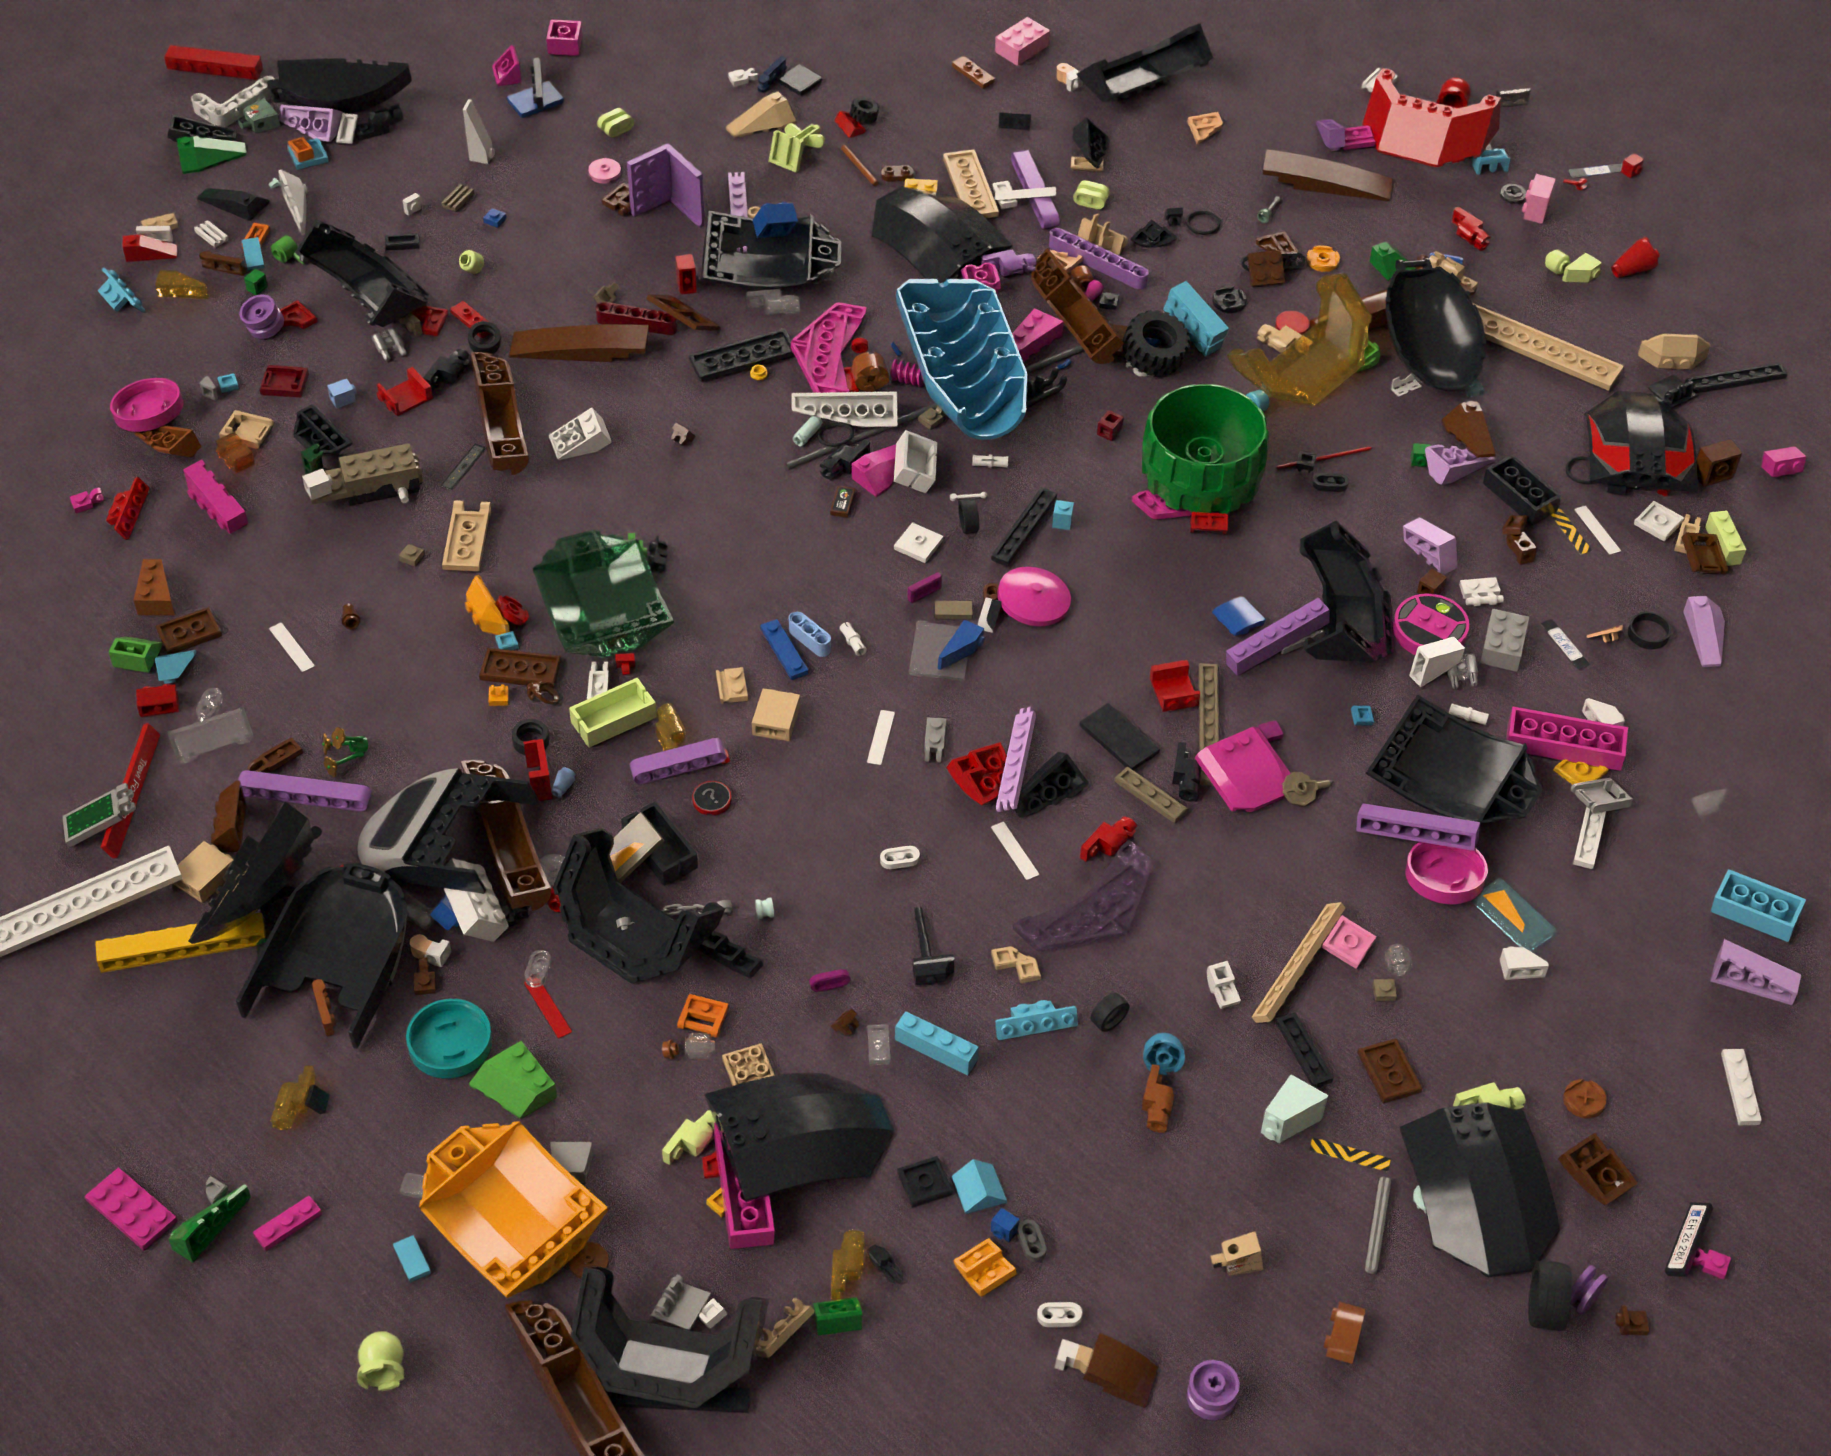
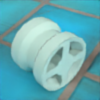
M771 897L763 901L760 899L755 900L758 920L765 916L774 917Z

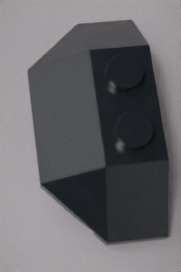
M313 404L297 412L293 436L305 449L318 443L320 445V452L323 451L324 453L323 456H331L352 445V442Z

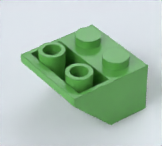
M127 636L115 638L109 650L112 665L117 668L149 673L163 644L162 642Z

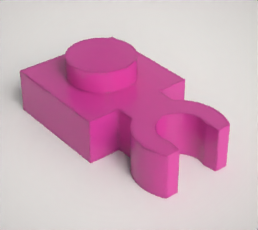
M1698 1247L1696 1253L1698 1258H1694L1692 1265H1702L1703 1272L1724 1279L1731 1257L1710 1249L1706 1254Z

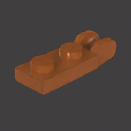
M316 979L312 983V988L325 1034L328 1037L335 1035L333 1026H336L334 1014H329L328 1012L332 1008L325 983L322 979Z

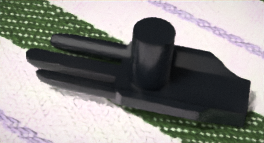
M876 1244L868 1248L869 1259L891 1283L895 1281L886 1271L892 1275L897 1283L901 1284L902 1281L891 1267L901 1277H903V1273L894 1263V1259L888 1251Z

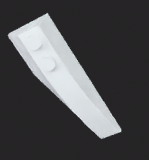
M897 392L792 393V411L859 427H897Z

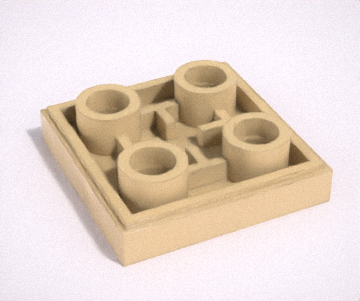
M762 1043L722 1055V1060L732 1086L775 1076Z

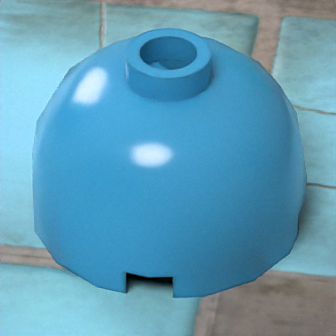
M1164 1032L1153 1035L1145 1043L1143 1049V1060L1147 1069L1150 1071L1152 1064L1160 1066L1159 1074L1167 1075L1166 1072L1174 1071L1175 1073L1179 1071L1185 1062V1052L1181 1041L1170 1033Z

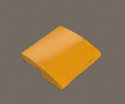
M989 1238L953 1260L959 1272L980 1297L1017 1275L1016 1268L1003 1257L1002 1250Z

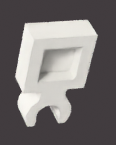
M754 68L748 69L746 72L741 69L729 72L728 78L732 85L736 87L748 84V80H757L758 74L755 73Z

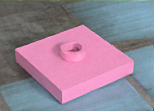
M1341 916L1321 948L1357 969L1375 941L1376 936L1346 917Z

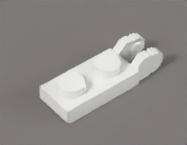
M592 662L591 671L589 672L587 700L608 691V662H604L603 671H597V662Z

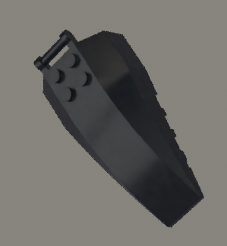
M284 802L259 843L249 835L245 838L222 878L225 883L222 887L220 885L215 891L218 894L216 899L212 898L208 903L211 906L209 912L205 911L202 914L188 942L195 944L220 936L242 924L256 913L287 884L295 871H298L303 866V858L307 857L311 852L312 842L322 835L321 828L318 826L311 828L306 816L287 802Z

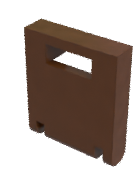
M1686 532L1681 537L1693 572L1727 573L1728 567L1716 534ZM1697 541H1698V542H1705V543H1706V546H1703V545H1694V544H1695Z

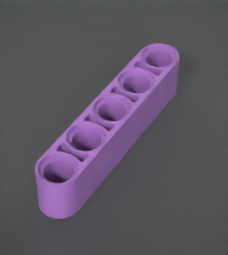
M712 738L634 759L630 763V769L634 782L644 784L722 763L726 759V754L721 739Z

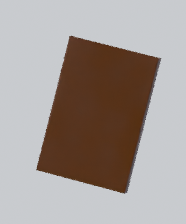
M209 607L155 626L167 654H174L222 637L221 630Z
M1397 1038L1358 1049L1357 1053L1383 1104L1422 1093L1423 1088Z

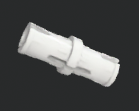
M989 454V456L973 455L972 466L1008 468V456H992V454Z
M846 622V625L843 623L840 626V631L844 634L846 643L851 645L857 656H860V653L864 655L867 648L861 642L860 635L854 631L849 622Z
M1453 703L1449 710V714L1454 717L1465 719L1466 722H1476L1486 726L1489 716L1487 713L1473 710L1472 707L1466 708Z

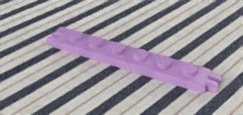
M735 172V177H732V173H728L731 215L748 218L744 172H741V176H738V172ZM746 246L743 247V252H744V253H747V247H746Z
M1032 706L1027 707V711L1025 708H1021L1020 713L1015 716L996 803L997 812H1002L1003 808L1005 811L1010 810V806L1012 810L1017 809L1036 720V713Z

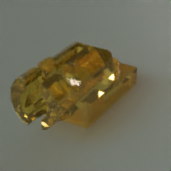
M667 703L657 709L659 722L655 723L656 736L664 751L678 748L677 744L685 741V727L679 715L676 714L673 704Z
M305 1065L303 1073L299 1074L298 1083L284 1082L281 1086L274 1104L276 1108L273 1110L271 1117L273 1128L288 1130L292 1127L297 1113H307L308 1107L305 1105L309 1087L314 1085L316 1081L313 1066Z
M851 1230L845 1232L841 1249H833L831 1300H840L841 1292H845V1280H859L864 1269V1233L861 1231Z

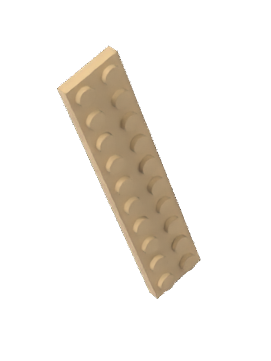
M1476 305L1482 319L1486 340L1608 391L1623 371L1624 366Z

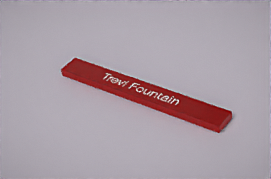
M149 723L143 724L123 784L126 783L128 785V790L132 789L134 792V796L130 798V803L134 802L135 806L160 734ZM134 811L122 816L121 821L106 829L100 848L112 859L119 856Z

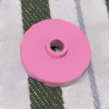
M603 158L592 162L589 165L588 172L594 182L607 184L612 180L616 181L620 177L621 167L615 160Z

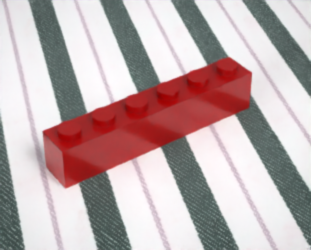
M170 45L164 56L166 67L170 70L258 80L263 70L261 56Z

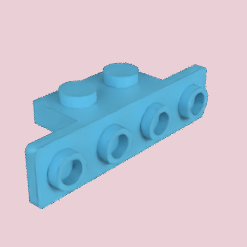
M104 267L102 271L109 279L99 288L98 292L117 312L129 301L143 313L145 311L141 306L143 303L137 297H133L135 295L134 292L125 287L127 284L120 278H117L119 275L114 270L110 269L109 271Z
M1046 1000L1029 1005L1019 1004L1011 1008L1012 1017L995 1021L998 1040L1078 1026L1077 1008L1075 1006L1055 1009L1052 1002Z

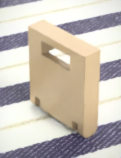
M235 410L219 433L220 439L258 449L271 430V427H273L274 421L269 418ZM235 423L240 424L235 433H233L232 428Z

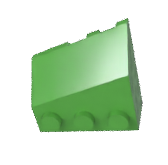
M522 1041L485 1061L469 1083L470 1087L483 1092L484 1096L500 1103L501 1107L520 1119L557 1098L555 1083Z

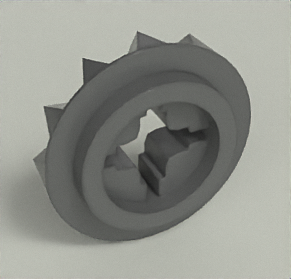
M1517 184L1504 185L1500 190V197L1504 201L1508 200L1509 203L1514 202L1517 204V202H1522L1526 196V190Z

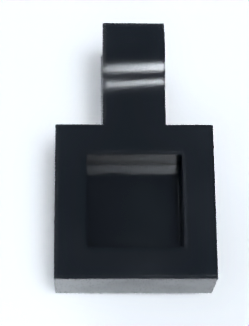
M511 905L501 907L509 927L516 925L515 920L529 918L527 906L512 909Z

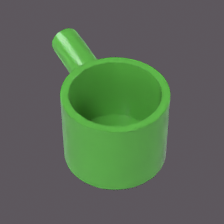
M285 235L271 245L272 254L278 261L285 263L294 257L301 264L305 265L295 253L298 246L290 236Z

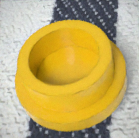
M755 365L752 367L750 375L754 380H763L767 377L768 372L763 365Z

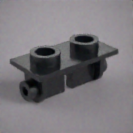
M999 112L998 128L1030 130L1031 114Z
M657 535L654 542L651 541L648 551L650 555L647 559L649 574L652 569L659 573L666 569L668 545L665 541H659V535Z

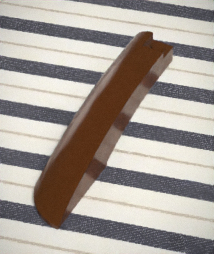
M1047 248L1036 261L1035 271H1032L1031 279L1033 285L1058 317L1064 321L1066 327L1092 361L1097 364L1112 362L1115 360L1112 354L1118 351L1124 342L1078 283Z

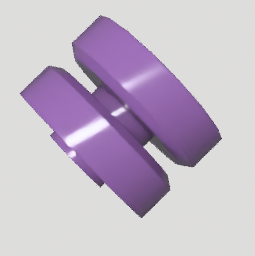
M262 294L251 297L240 308V318L249 333L255 338H269L279 332L284 324L283 314L277 308L274 300L268 295Z
M1217 1360L1203 1361L1195 1366L1190 1375L1187 1390V1401L1192 1411L1201 1418L1208 1420L1223 1419L1231 1414L1236 1405L1240 1382L1237 1373L1228 1364Z

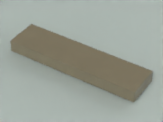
M1128 766L1115 777L1117 784L1174 824L1187 813V807Z

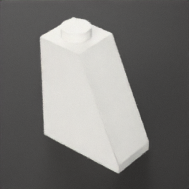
M1455 637L1419 646L1409 676L1422 687L1459 664L1465 648Z

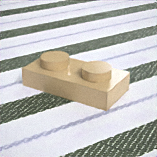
M174 213L141 221L142 226H170L171 230L179 228Z

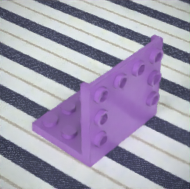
M669 143L627 162L631 214L634 217L670 200L699 228L705 225L703 174Z

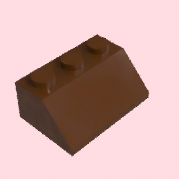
M240 780L235 781L219 794V801L215 802L217 817L213 818L215 833L211 834V843L220 852H238L242 845L247 804Z

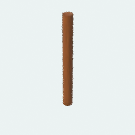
M843 145L841 150L874 187L877 186L878 181L851 150L846 145Z

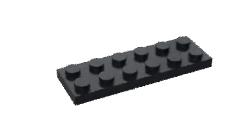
M784 328L689 354V361L702 382L749 369L755 365H763L795 355L790 348L792 340Z

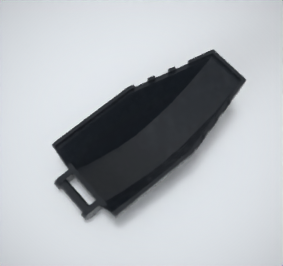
M346 58L278 60L279 79L269 80L267 87L271 90V98L274 103L287 102L294 106L334 109L344 112V114H349L374 107L390 99L412 82V75L409 64L400 62H388V65H380L375 60H372V64L362 63V59H357V63L346 62Z

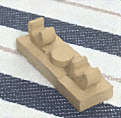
M793 1298L792 1302L795 1304V1309L792 1310L788 1306L784 1307L785 1313L789 1316L778 1321L774 1325L772 1332L768 1329L762 1330L764 1340L759 1339L756 1354L759 1357L769 1358L815 1312L813 1308L803 1305L801 1300Z

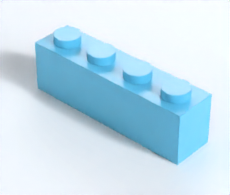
M905 1011L895 1026L896 1041L967 1076L978 1061L979 1046Z

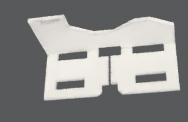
M1410 374L1403 380H1399L1400 377L1393 379L1391 390L1399 397L1408 393V390L1413 391L1422 386Z

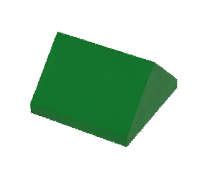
M857 1297L813 1303L818 1336L862 1330V1309Z

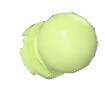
M386 1331L374 1332L367 1336L360 1344L358 1360L361 1367L358 1369L357 1381L363 1388L368 1389L369 1385L378 1387V1391L391 1390L400 1385L401 1379L404 1380V1369L401 1365L404 1352L400 1340L395 1335Z

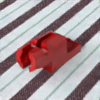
M1460 207L1455 208L1452 223L1458 226L1456 235L1466 240L1468 244L1474 245L1479 251H1483L1490 243L1487 239L1491 238L1482 230L1484 222Z
M1126 816L1122 817L1112 826L1103 822L1081 846L1080 859L1087 862L1091 856H1096L1098 851L1108 856L1114 855L1127 843V839L1134 835L1137 824Z

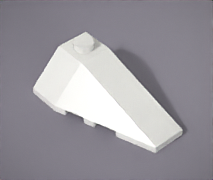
M468 99L463 108L469 160L488 164L490 159L494 157L495 152L494 148H492V141L472 100Z
M278 170L283 197L303 236L305 235L307 187L305 184H302L300 178L283 170Z

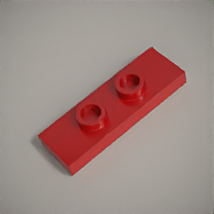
M464 301L450 308V313L468 328H471L477 322H489ZM481 332L477 335L481 338H484L491 333Z

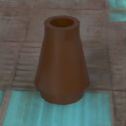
M348 603L343 606L342 624L347 629L352 630L359 626L361 620L354 606Z

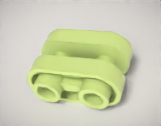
M617 108L600 116L597 125L608 136L614 138L629 131L634 126V119L623 109Z
M1081 181L1073 199L1078 205L1102 209L1109 197L1110 190L1102 184Z

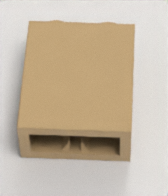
M763 688L752 720V735L790 741L800 709V695Z
M203 841L178 864L183 879L173 884L203 903L216 891L219 885L222 886L225 883L222 878L233 858L229 854L225 855L220 852L215 845H209Z

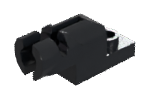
M399 104L390 106L389 110L384 107L383 109L368 113L369 122L357 125L355 133L359 141L390 133L389 125L404 120Z
M457 349L449 358L439 356L424 377L431 386L432 391L440 382L452 384L470 362L468 359L470 355L467 351Z
M864 439L854 449L844 444L828 456V459H825L819 467L822 468L819 470L820 474L827 479H832L842 471L850 475L852 473V463L870 453V441Z
M1179 742L1172 784L1179 785V797L1182 800L1193 802L1197 799L1202 770L1196 760L1188 759L1189 751H1185L1186 743Z

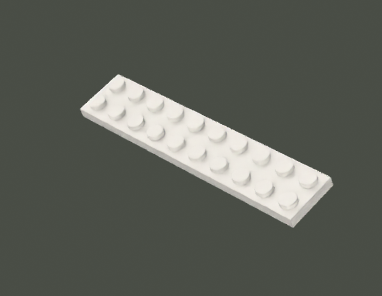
M166 846L0 917V957L182 880V875L170 846Z

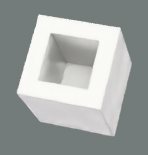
M323 469L302 476L305 490L311 500L332 493V478L329 474L326 475Z

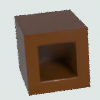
M1431 569L1420 579L1417 593L1439 595L1445 589L1447 577Z

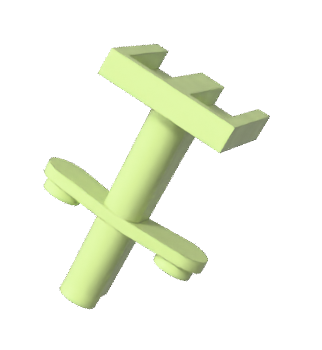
M789 123L785 127V133L778 130L774 131L769 162L798 172L803 146L820 148L825 143L824 136L819 134L821 132L820 126L811 124L804 130H800L795 124Z

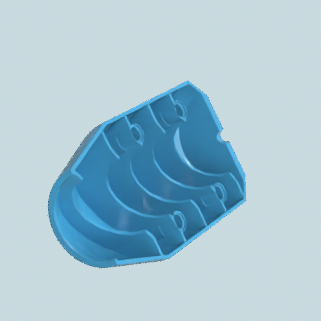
M937 279L907 280L897 289L896 302L930 398L964 434L971 438L989 440L1011 432L1020 424L1026 413L1027 371L995 290L975 279H947L944 283H939Z

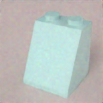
M1290 1075L1265 1110L1261 1133L1266 1138L1281 1143L1318 1123L1323 1118L1328 1095Z

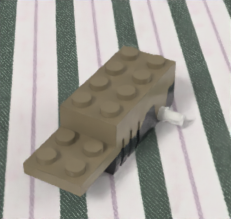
M408 443L339 457L341 468L324 471L326 475L329 474L332 478V493L311 500V503L313 505L348 498L349 506H353L356 503L363 504L366 501L368 503L373 502V500L378 501L397 496L401 498L402 503H407L409 501L408 494L419 492L420 485L423 483L418 455L412 452L411 445Z

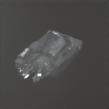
M780 289L747 292L748 309L765 308L766 315H787V312L800 314L798 296H781Z

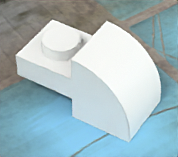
M1228 961L1208 966L1207 980L1211 993H1214L1220 1009L1239 1004L1241 1000L1233 983L1235 978Z

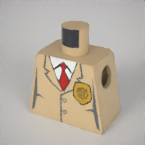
M1256 1232L1222 1242L1223 1253L1210 1256L1213 1269L1226 1266L1228 1275L1263 1270L1261 1249Z

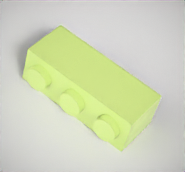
M1728 511L1710 512L1705 528L1708 534L1717 535L1727 566L1741 564L1746 548Z

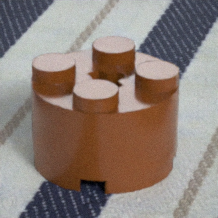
M865 352L854 358L851 371L855 384L860 390L874 392L889 383V374L882 355L876 352L874 354Z

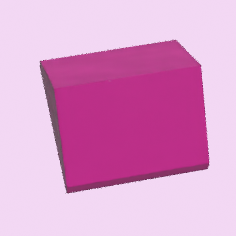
M511 45L492 65L498 86L521 83L519 61L515 47Z

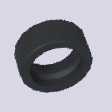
M487 321L477 322L472 325L468 332V343L472 351L495 353L501 344L499 328ZM489 332L494 335L495 340L490 344L481 345L475 342L474 337L478 333Z
M974 498L959 500L958 514L963 533L978 532L979 515Z
M526 719L514 726L512 742L517 752L525 755L524 742L519 738L528 732L540 733L542 735L540 739H543L546 750L549 745V732L547 726L542 721Z
M1111 993L1096 1005L1091 1013L1090 1020L1102 1032H1108L1118 1026L1127 1016L1130 1004L1119 993Z

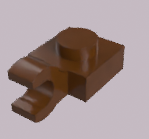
M427 957L419 958L420 973H414L415 995L436 993L435 971L429 972Z

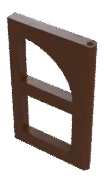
M648 294L646 298L694 330H720L719 325L672 295ZM686 316L694 317L702 323H695Z

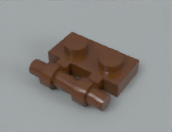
M625 183L619 185L602 199V204L614 211L621 208L618 211L621 216L631 212L630 202L626 203L628 200L630 201L629 185Z

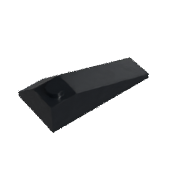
M172 114L167 138L174 142H177V138L192 136L235 141L237 131Z

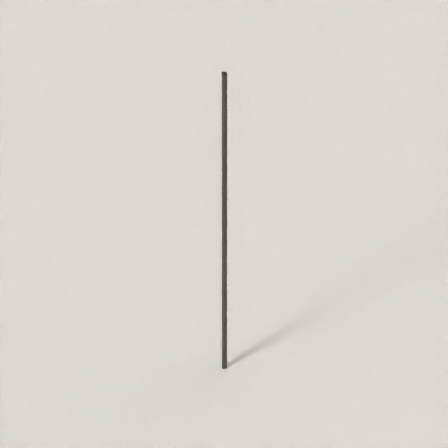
M1079 345L1025 367L1027 374L1085 350ZM932 404L897 418V426L918 418L930 408L936 410L937 405ZM893 427L872 428L853 436L845 445L849 446ZM827 446L786 463L788 469L794 468L834 452L840 446Z

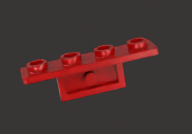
M139 477L134 479L130 490L123 493L120 492L114 497L113 505L106 519L110 525L116 524L114 530L125 540L129 539L149 491V486Z

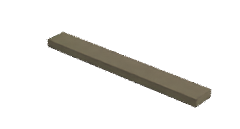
M1199 663L1198 667L1199 690L1201 693L1199 701V752L1219 741L1218 664ZM1202 770L1200 785L1214 786Z

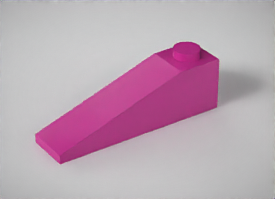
M896 444L866 454L852 463V479L875 497L888 490L894 480Z

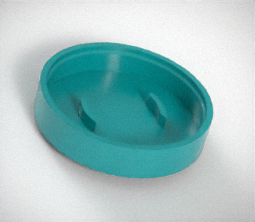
M443 999L428 1004L415 1014L407 1028L406 1042L410 1058L419 1070L437 1078H456L474 1071L486 1060L492 1047V1033L486 1014L478 1006L466 1000Z

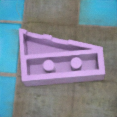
M1420 517L1403 525L1404 541L1418 555L1422 554L1427 559L1426 563L1429 566L1433 564L1439 570L1438 572L1443 575L1458 568L1456 537Z

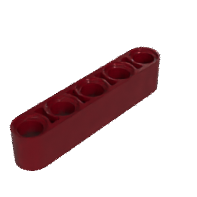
M600 302L596 305V319L601 325H649V332L674 335L677 332V318L665 311L609 302Z

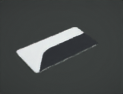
M985 598L978 621V626L983 627L984 631L993 633L1002 604L1001 601Z

